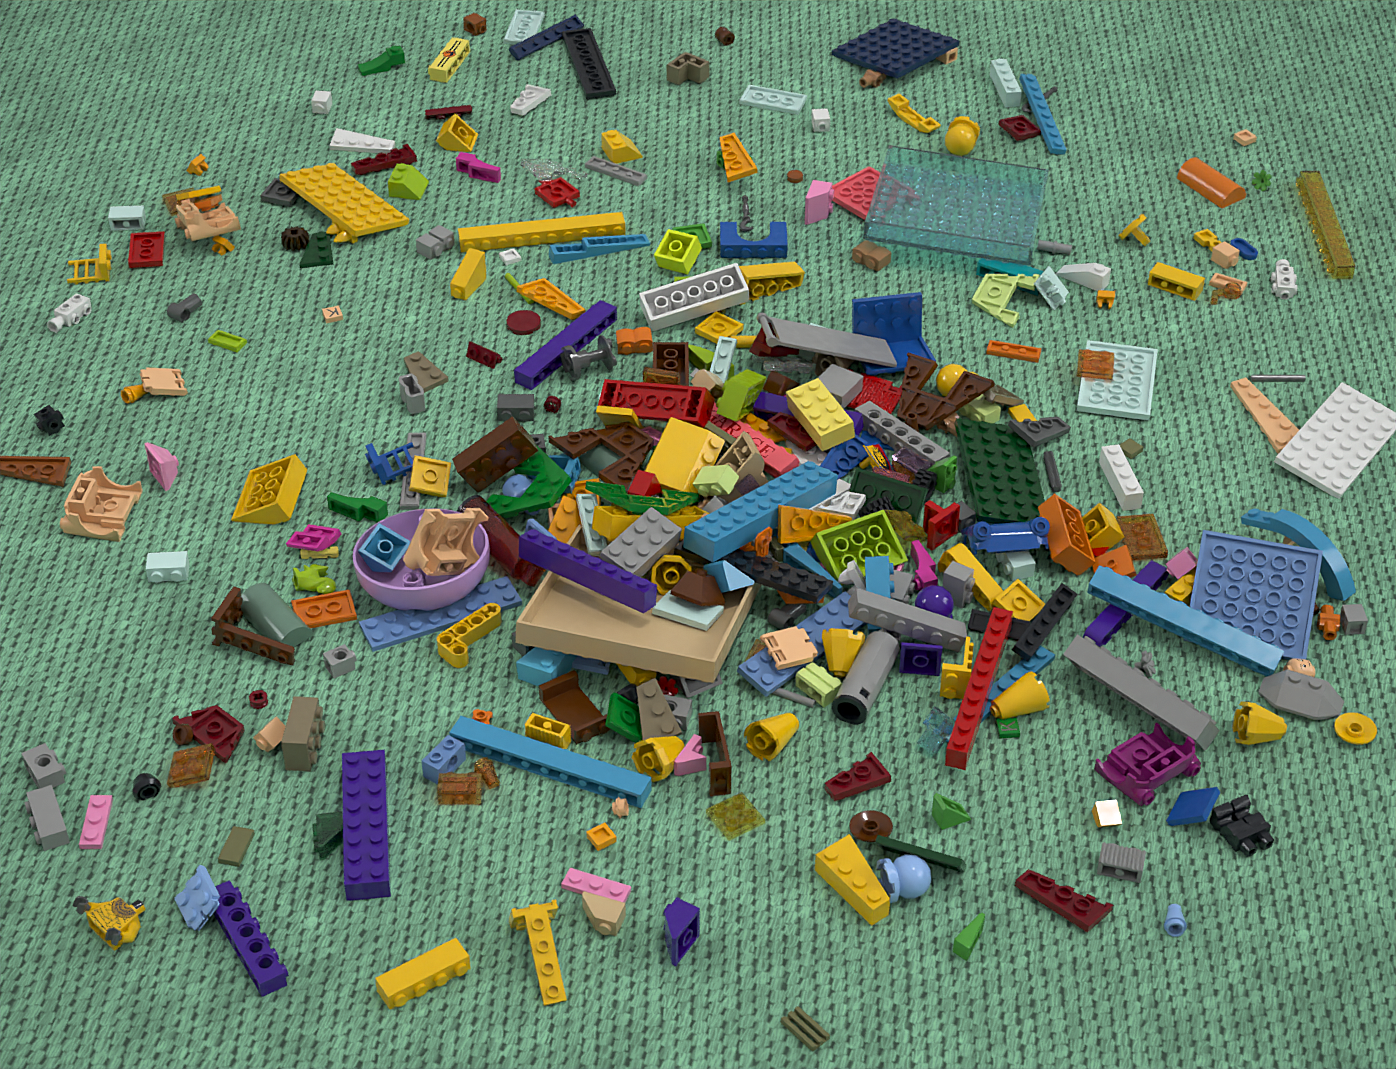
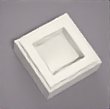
M514 248L499 253V257L505 265L521 261V256Z

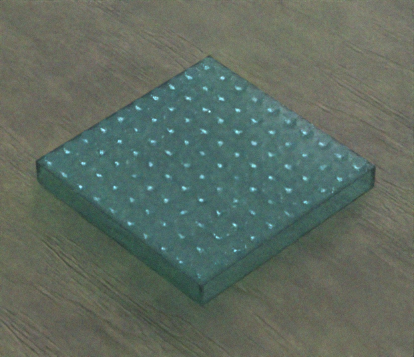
M889 145L865 220L863 239L870 242H883L888 245L896 244L902 247H915L920 250H934L938 253L946 252L952 255H965L970 258L978 257L989 261L997 260L1003 263L1030 266L1049 170Z

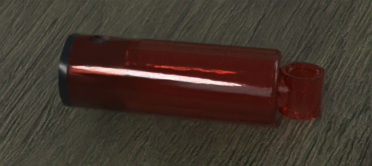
M473 495L463 501L458 507L457 512L464 513L466 508H480L489 517L487 521H483L480 524L488 535L490 555L512 578L521 579L527 585L535 587L546 569L519 557L520 535L482 496Z

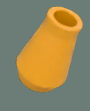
M143 384L127 386L121 390V398L125 403H134L148 392H145Z

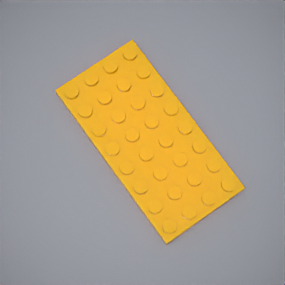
M334 163L280 174L279 180L354 237L409 224V218L403 215V213L396 210L392 205L388 204L384 199L377 196L373 191L366 188Z

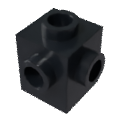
M50 405L33 414L38 421L36 425L41 432L45 431L49 436L58 433L61 428L65 427L62 422L64 417L59 410L55 411Z

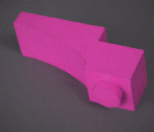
M460 152L456 157L457 171L469 173L470 178L495 183L501 181L500 167L484 163L477 159L474 154Z
M919 540L912 541L910 555L917 567L913 583H916L915 590L921 591L927 586L938 584V578L935 575L936 563Z

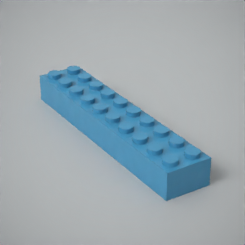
M807 461L687 525L684 530L683 547L711 562H715L753 541L757 534L766 528L771 527L774 529L778 527V504L810 509L835 495L838 475L829 469L816 465L814 462Z

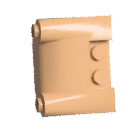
M190 199L181 201L182 205L180 206L176 205L178 212L177 218H175L176 226L184 230L186 238L190 239L191 242L241 230L238 217H235L234 212L228 206H225L224 202L217 209L200 213L199 209L190 202Z
M102 466L92 467L93 470L87 471L84 474L80 473L65 501L64 509L66 515L60 520V528L67 534L120 542L125 531L127 517L133 505L138 503L143 492L141 481L127 486L119 485L107 478Z
M466 508L464 513L444 514L440 509H425L404 555L403 561L405 565L412 570L420 568L429 576L462 574L465 572V569L475 564L480 558L473 546V534L476 527L481 522L487 521L489 517L480 508Z

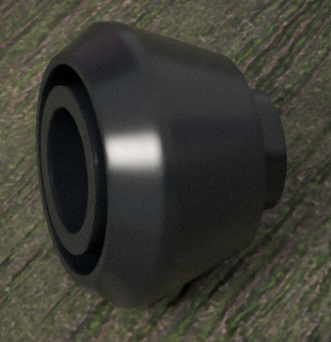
M631 683L616 692L636 705L638 704V686Z
M141 773L133 781L132 793L139 800L144 801L148 798L156 797L161 790V782L150 773Z

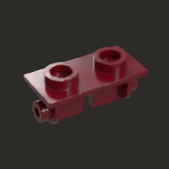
M469 341L467 358L492 369H495L496 363L500 364L503 358L500 354Z

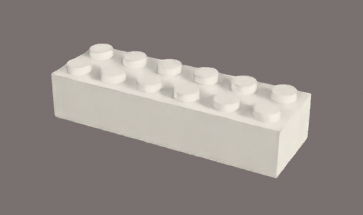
M734 263L639 293L640 306L651 328V332L748 302L749 289L738 264Z

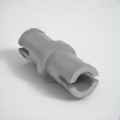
M1040 239L1037 250L1049 251L1052 254L1070 255L1072 245Z

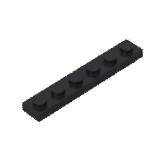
M1061 583L1014 645L1012 651L1028 662L1078 594Z

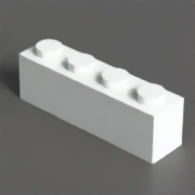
M1120 445L1101 447L1099 464L1122 510L1141 509L1144 492Z

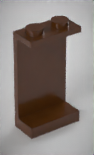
M575 670L539 685V699L557 721L571 725V739L576 745L588 742L591 738L599 734H605L610 730L606 726L607 714L603 716L581 690L578 674Z
M719 711L698 713V736L702 737V743H716L720 761L709 763L710 797L731 794L732 766Z

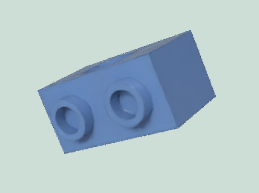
M447 735L422 760L423 777L440 786L466 760L465 743Z

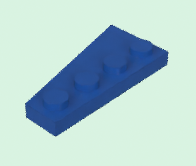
M855 434L854 438L832 447L820 467L829 469L837 474V480L841 479L869 456L863 445L869 443Z

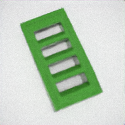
M980 913L954 938L953 952L966 961L969 959L983 931L984 913Z

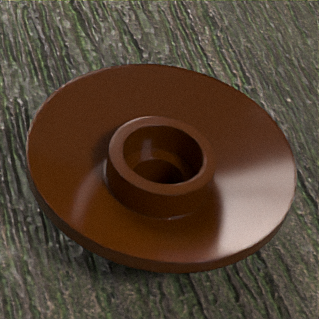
M867 810L852 817L849 829L855 838L864 842H875L877 835L888 837L892 833L893 823L886 814Z

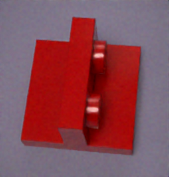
M931 500L925 503L922 531L928 534L927 548L931 551L958 533L959 504L954 502L943 509Z

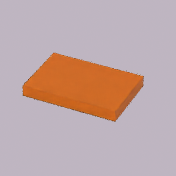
M350 589L291 601L293 611L310 629L357 620Z

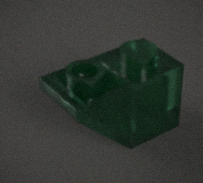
M342 811L316 814V823L312 824L313 836H317L318 840H313L314 851L319 853L320 860H325L343 843Z

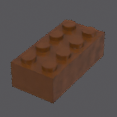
M653 342V383L689 386L688 342Z
M512 416L452 458L457 473L476 492H481L538 452V448L533 437Z

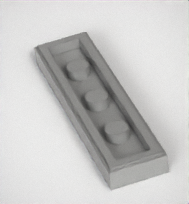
M595 156L585 163V168L636 186H640L647 179V175Z

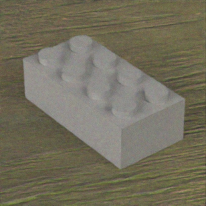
M651 507L601 551L600 559L631 572L638 577H642L662 556L670 552L679 543L682 529Z

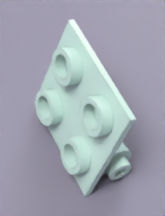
M1048 266L1034 285L1051 308L1055 310L1059 304L1063 305L1066 302L1065 298L1069 292L1051 267Z

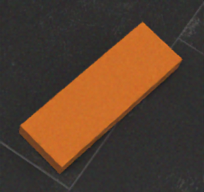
M990 340L986 354L1038 363L1042 348Z

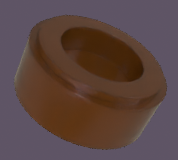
M178 724L174 727L173 739L176 744L187 745L192 741L193 730L190 725Z

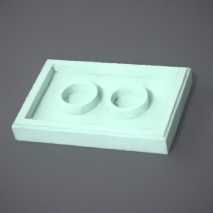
M671 590L652 608V614L705 631L724 612V606H700L671 595Z

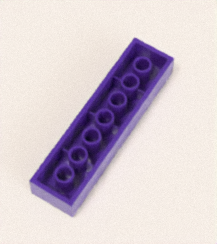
M385 749L342 753L343 851L346 901L391 897Z

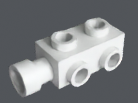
M1285 259L1276 262L1275 272L1271 274V282H1273L1272 293H1275V297H1280V299L1293 298V295L1297 294V285H1295L1297 275L1294 274L1293 267H1290L1289 262Z
M76 293L54 310L55 318L47 322L49 330L57 333L63 328V325L70 327L72 324H78L83 315L91 313L90 298Z

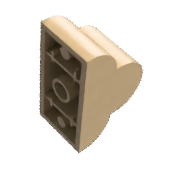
M743 431L715 465H729L739 476L733 491L729 495L718 496L729 503L768 483L763 473L764 459L751 436ZM703 496V498H704L705 500L707 499L708 501H710V500L714 497V496Z

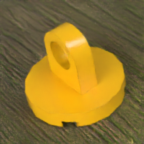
M1144 214L1138 216L1139 218L1131 222L1119 234L1121 240H1124L1132 233L1144 246L1151 242L1148 236L1138 227L1147 219Z

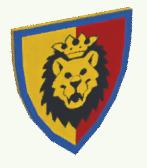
M880 443L863 445L869 457L860 462L859 466L865 469L871 465L875 473L880 474L883 472L887 477L894 479L892 466Z

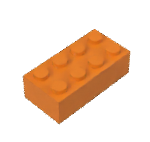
M1053 494L1038 507L1039 517L1047 519L1050 525L1047 537L1051 559L1055 563L1063 565L1068 572L1081 575L1096 563L1081 512L1058 495Z

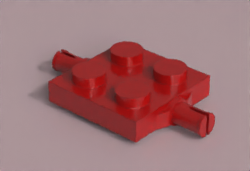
M543 176L539 178L538 181L542 185L535 188V194L553 208L565 203L571 207L576 206L574 199L580 197L578 189L562 177L550 181Z

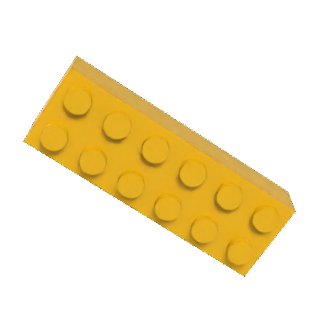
M594 506L592 529L597 531L600 536H605L608 541H614L642 515L632 514V511H628L620 506ZM686 506L676 512L663 516L682 529L679 541H682L684 539L685 527L701 519L704 512L710 513L697 506Z

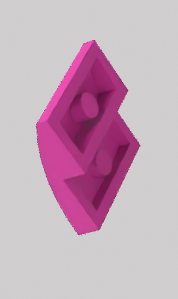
M308 524L303 532L296 531L287 541L286 546L318 552L331 546L342 534L340 529Z

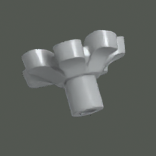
M1145 650L1141 653V662H1136L1134 666L1139 670L1144 669L1147 677H1152V674L1156 673L1154 661L1151 660L1153 655Z

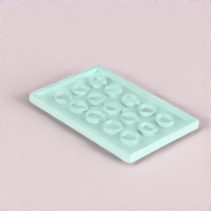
M1087 340L1077 411L1149 421L1158 349Z

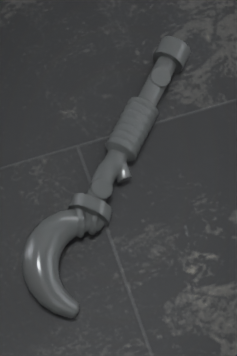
M1054 86L1043 94L1045 100L1058 91L1057 87ZM1024 104L1022 111L1030 113L1031 110L1028 109L1031 107L1030 104Z
M744 195L742 196L744 216L739 228L743 232L753 230V227L746 226L751 219L748 216L750 215L747 203L748 196Z

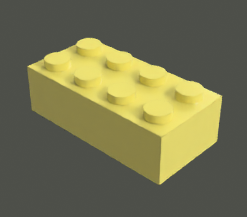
M819 378L786 392L789 410L822 452L855 437L853 420Z

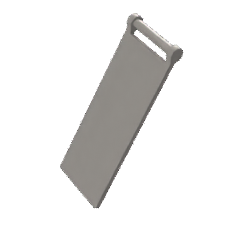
M762 312L757 315V320L766 335L768 346L781 345L890 367L897 366V362L885 339L772 318ZM768 323H771L776 337L772 334Z

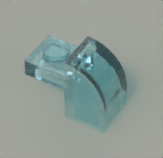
M934 706L923 722L927 729L917 741L919 746L933 756L938 753L945 741L950 739L955 724L953 718Z

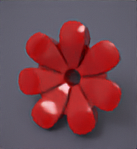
M662 676L660 681L657 680L664 695L675 696L678 693L674 679L668 681L666 676Z

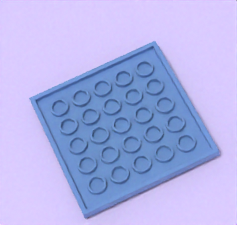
M1203 530L1190 607L1195 610H1201L1212 618L1221 619L1229 626L1238 627L1244 633L1257 636L1268 644L1277 645L1284 651L1282 659H1306L1323 551Z

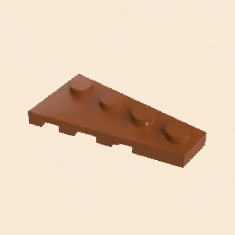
M0 456V475L64 487L71 459L70 457Z

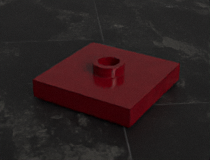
M1024 115L1000 119L998 123L1000 127L1017 141L1041 135V130Z

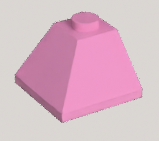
M147 442L144 445L149 470L164 490L167 491L178 474L177 466H179V462L176 456H172L167 449Z

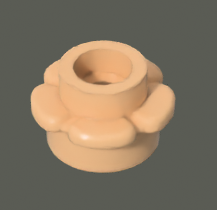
M618 797L612 803L614 815L619 816V818L621 816H628L629 807L626 798L620 799Z

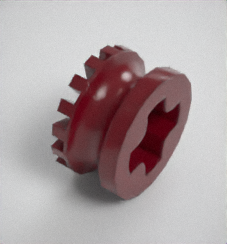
M549 396L544 402L543 407L546 411L557 413L561 407V401L556 396Z
M263 690L253 691L249 695L251 707L262 709L267 706V693Z

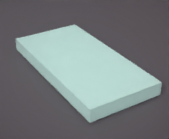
M515 10L504 38V44L515 45L537 34L545 12Z
M748 85L739 100V104L798 115L807 100V95Z

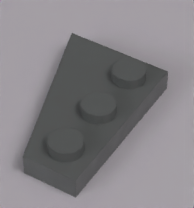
M1059 417L1040 418L1039 421L1024 419L1023 422L1010 420L1008 424L1013 431L1032 447L1065 435L1071 429Z

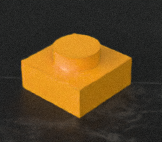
M606 823L586 831L587 838L598 851L617 842L616 835Z

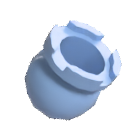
M903 855L898 857L893 863L889 858L877 861L876 870L880 869L881 879L878 880L890 898V903L897 902L899 896L905 899H915L928 890L931 883V870L925 860L918 856Z

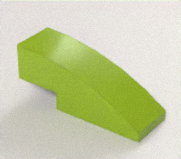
M689 344V361L697 369H705L710 372L715 353ZM732 363L727 380L734 377V364Z

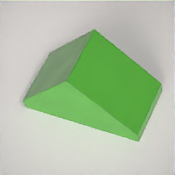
M938 793L933 796L932 816L941 830L971 820L960 803Z

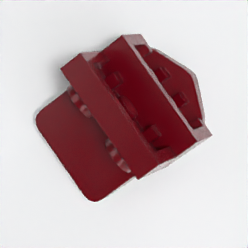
M768 323L772 334L776 337L771 323ZM762 327L749 349L750 353L758 357L799 355V349L781 345L768 346Z

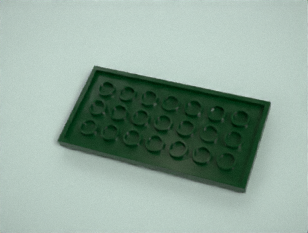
M956 418L954 425L977 521L1003 524L1028 522L1039 517L1038 507L1045 502L1028 442L1008 425Z

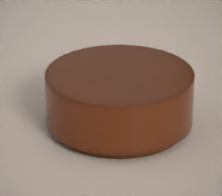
M791 170L787 173V180L791 183H800L803 181V173L799 170Z

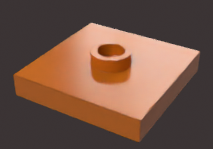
M1127 545L1094 558L1096 562L1092 565L1094 574L1100 565L1102 567H1109L1115 573L1122 576L1125 575L1132 578L1137 575Z

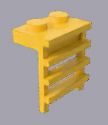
M99 244V258L68 261V266L75 265L74 278L67 279V283L78 284V282H85L86 284L89 281L97 283L100 280L108 282L112 255L111 250L107 249V244ZM95 263V276L89 277V264ZM85 264L84 277L79 278V265Z
M966 636L963 665L943 663L940 697L963 699L971 676L974 643H970V637Z

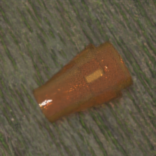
M483 757L474 763V773L489 789L500 785L492 760Z

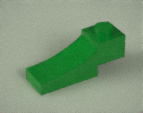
M391 46L386 48V51L375 59L357 64L361 76L391 71V66L405 64V54L401 46Z
M333 492L327 496L329 510L359 522L363 518H367L378 523L388 516L387 502L373 496L369 498H354Z

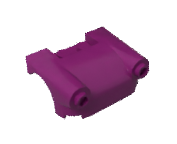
M1155 723L1153 733L1147 735L1140 732L1115 747L1107 755V761L1102 763L1097 758L1094 770L1138 805L1143 806L1153 802L1155 798L1154 790L1177 775L1182 773L1186 777L1196 776L1201 770V762L1195 755V742L1190 736L1186 738L1184 745L1175 744L1165 735L1160 724Z

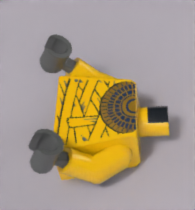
M77 896L73 903V907H77L76 912L78 914L86 912L89 927L114 951L123 943L134 942L141 928L138 915L145 911V906L140 900H136L130 905L121 898L108 902L94 903L88 902L85 897Z

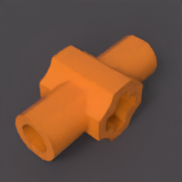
M1325 604L1320 608L1321 613H1318L1317 629L1323 630L1324 639L1334 640L1337 637L1336 631H1339L1340 615L1334 614L1333 606Z

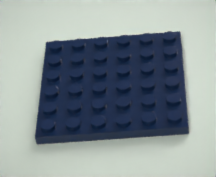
M892 18L884 24H880L878 27L849 40L847 43L839 45L832 50V55L898 79L958 47L959 40Z

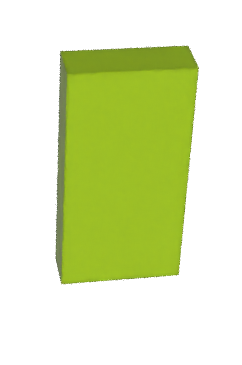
M217 330L208 338V343L238 353L247 344V339Z

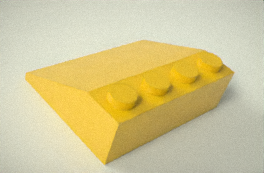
M671 417L645 471L656 475L662 489L698 493V490L693 486L694 480L702 467L714 466L725 440L709 430Z
M296 454L249 471L232 516V521L275 525L287 522L292 517L307 473V468Z

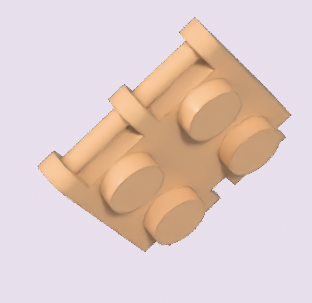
M146 367V369L140 370V377L145 392H149L152 395H187L188 391L184 388L185 382L181 378L182 373L180 369Z
M795 626L760 636L761 642H764L768 648L769 656H772L775 660L777 670L813 661V658L817 657L818 652L813 643L809 642L810 638L804 628L798 629Z

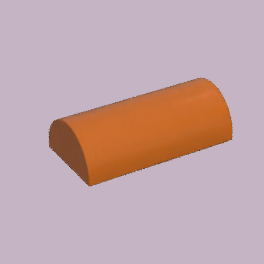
M1197 157L1187 160L1178 172V180L1220 208H1225L1246 198V191L1243 187Z

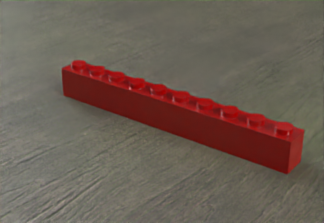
M993 607L947 745L945 766L966 770L1011 630L1013 611Z

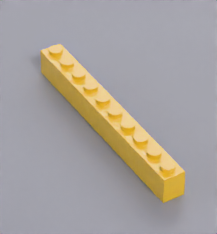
M622 212L466 227L458 228V238L461 252H467L469 248L480 251L582 240L584 237L625 235V220Z

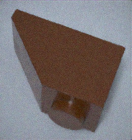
M771 370L763 390L775 395L785 396L787 391L798 387L800 383Z

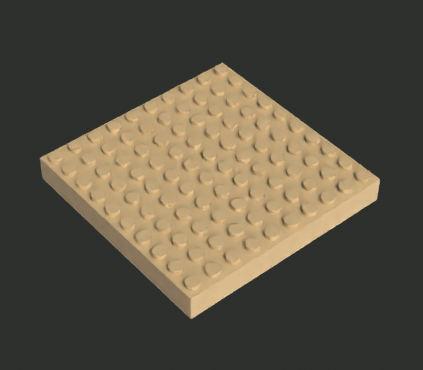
M579 524L567 544L588 554L583 528ZM606 538L607 545H609L612 541H608ZM674 548L666 555H673ZM683 558L691 566L692 571H696V568L703 569L704 567L702 564ZM652 568L645 577V579H647L650 582ZM549 571L516 621V643L539 647L544 650L559 651L564 654L578 655L584 658L598 659L603 662H613L623 666L637 667L643 670L657 671L662 674L701 680L706 683H714L761 584L754 582L750 586L722 592L725 605L720 606H724V612L705 631L652 614V608L643 614ZM658 589L656 595V604L664 596L659 593Z

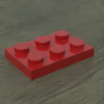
M165 231L131 233L128 257L129 268L163 266Z

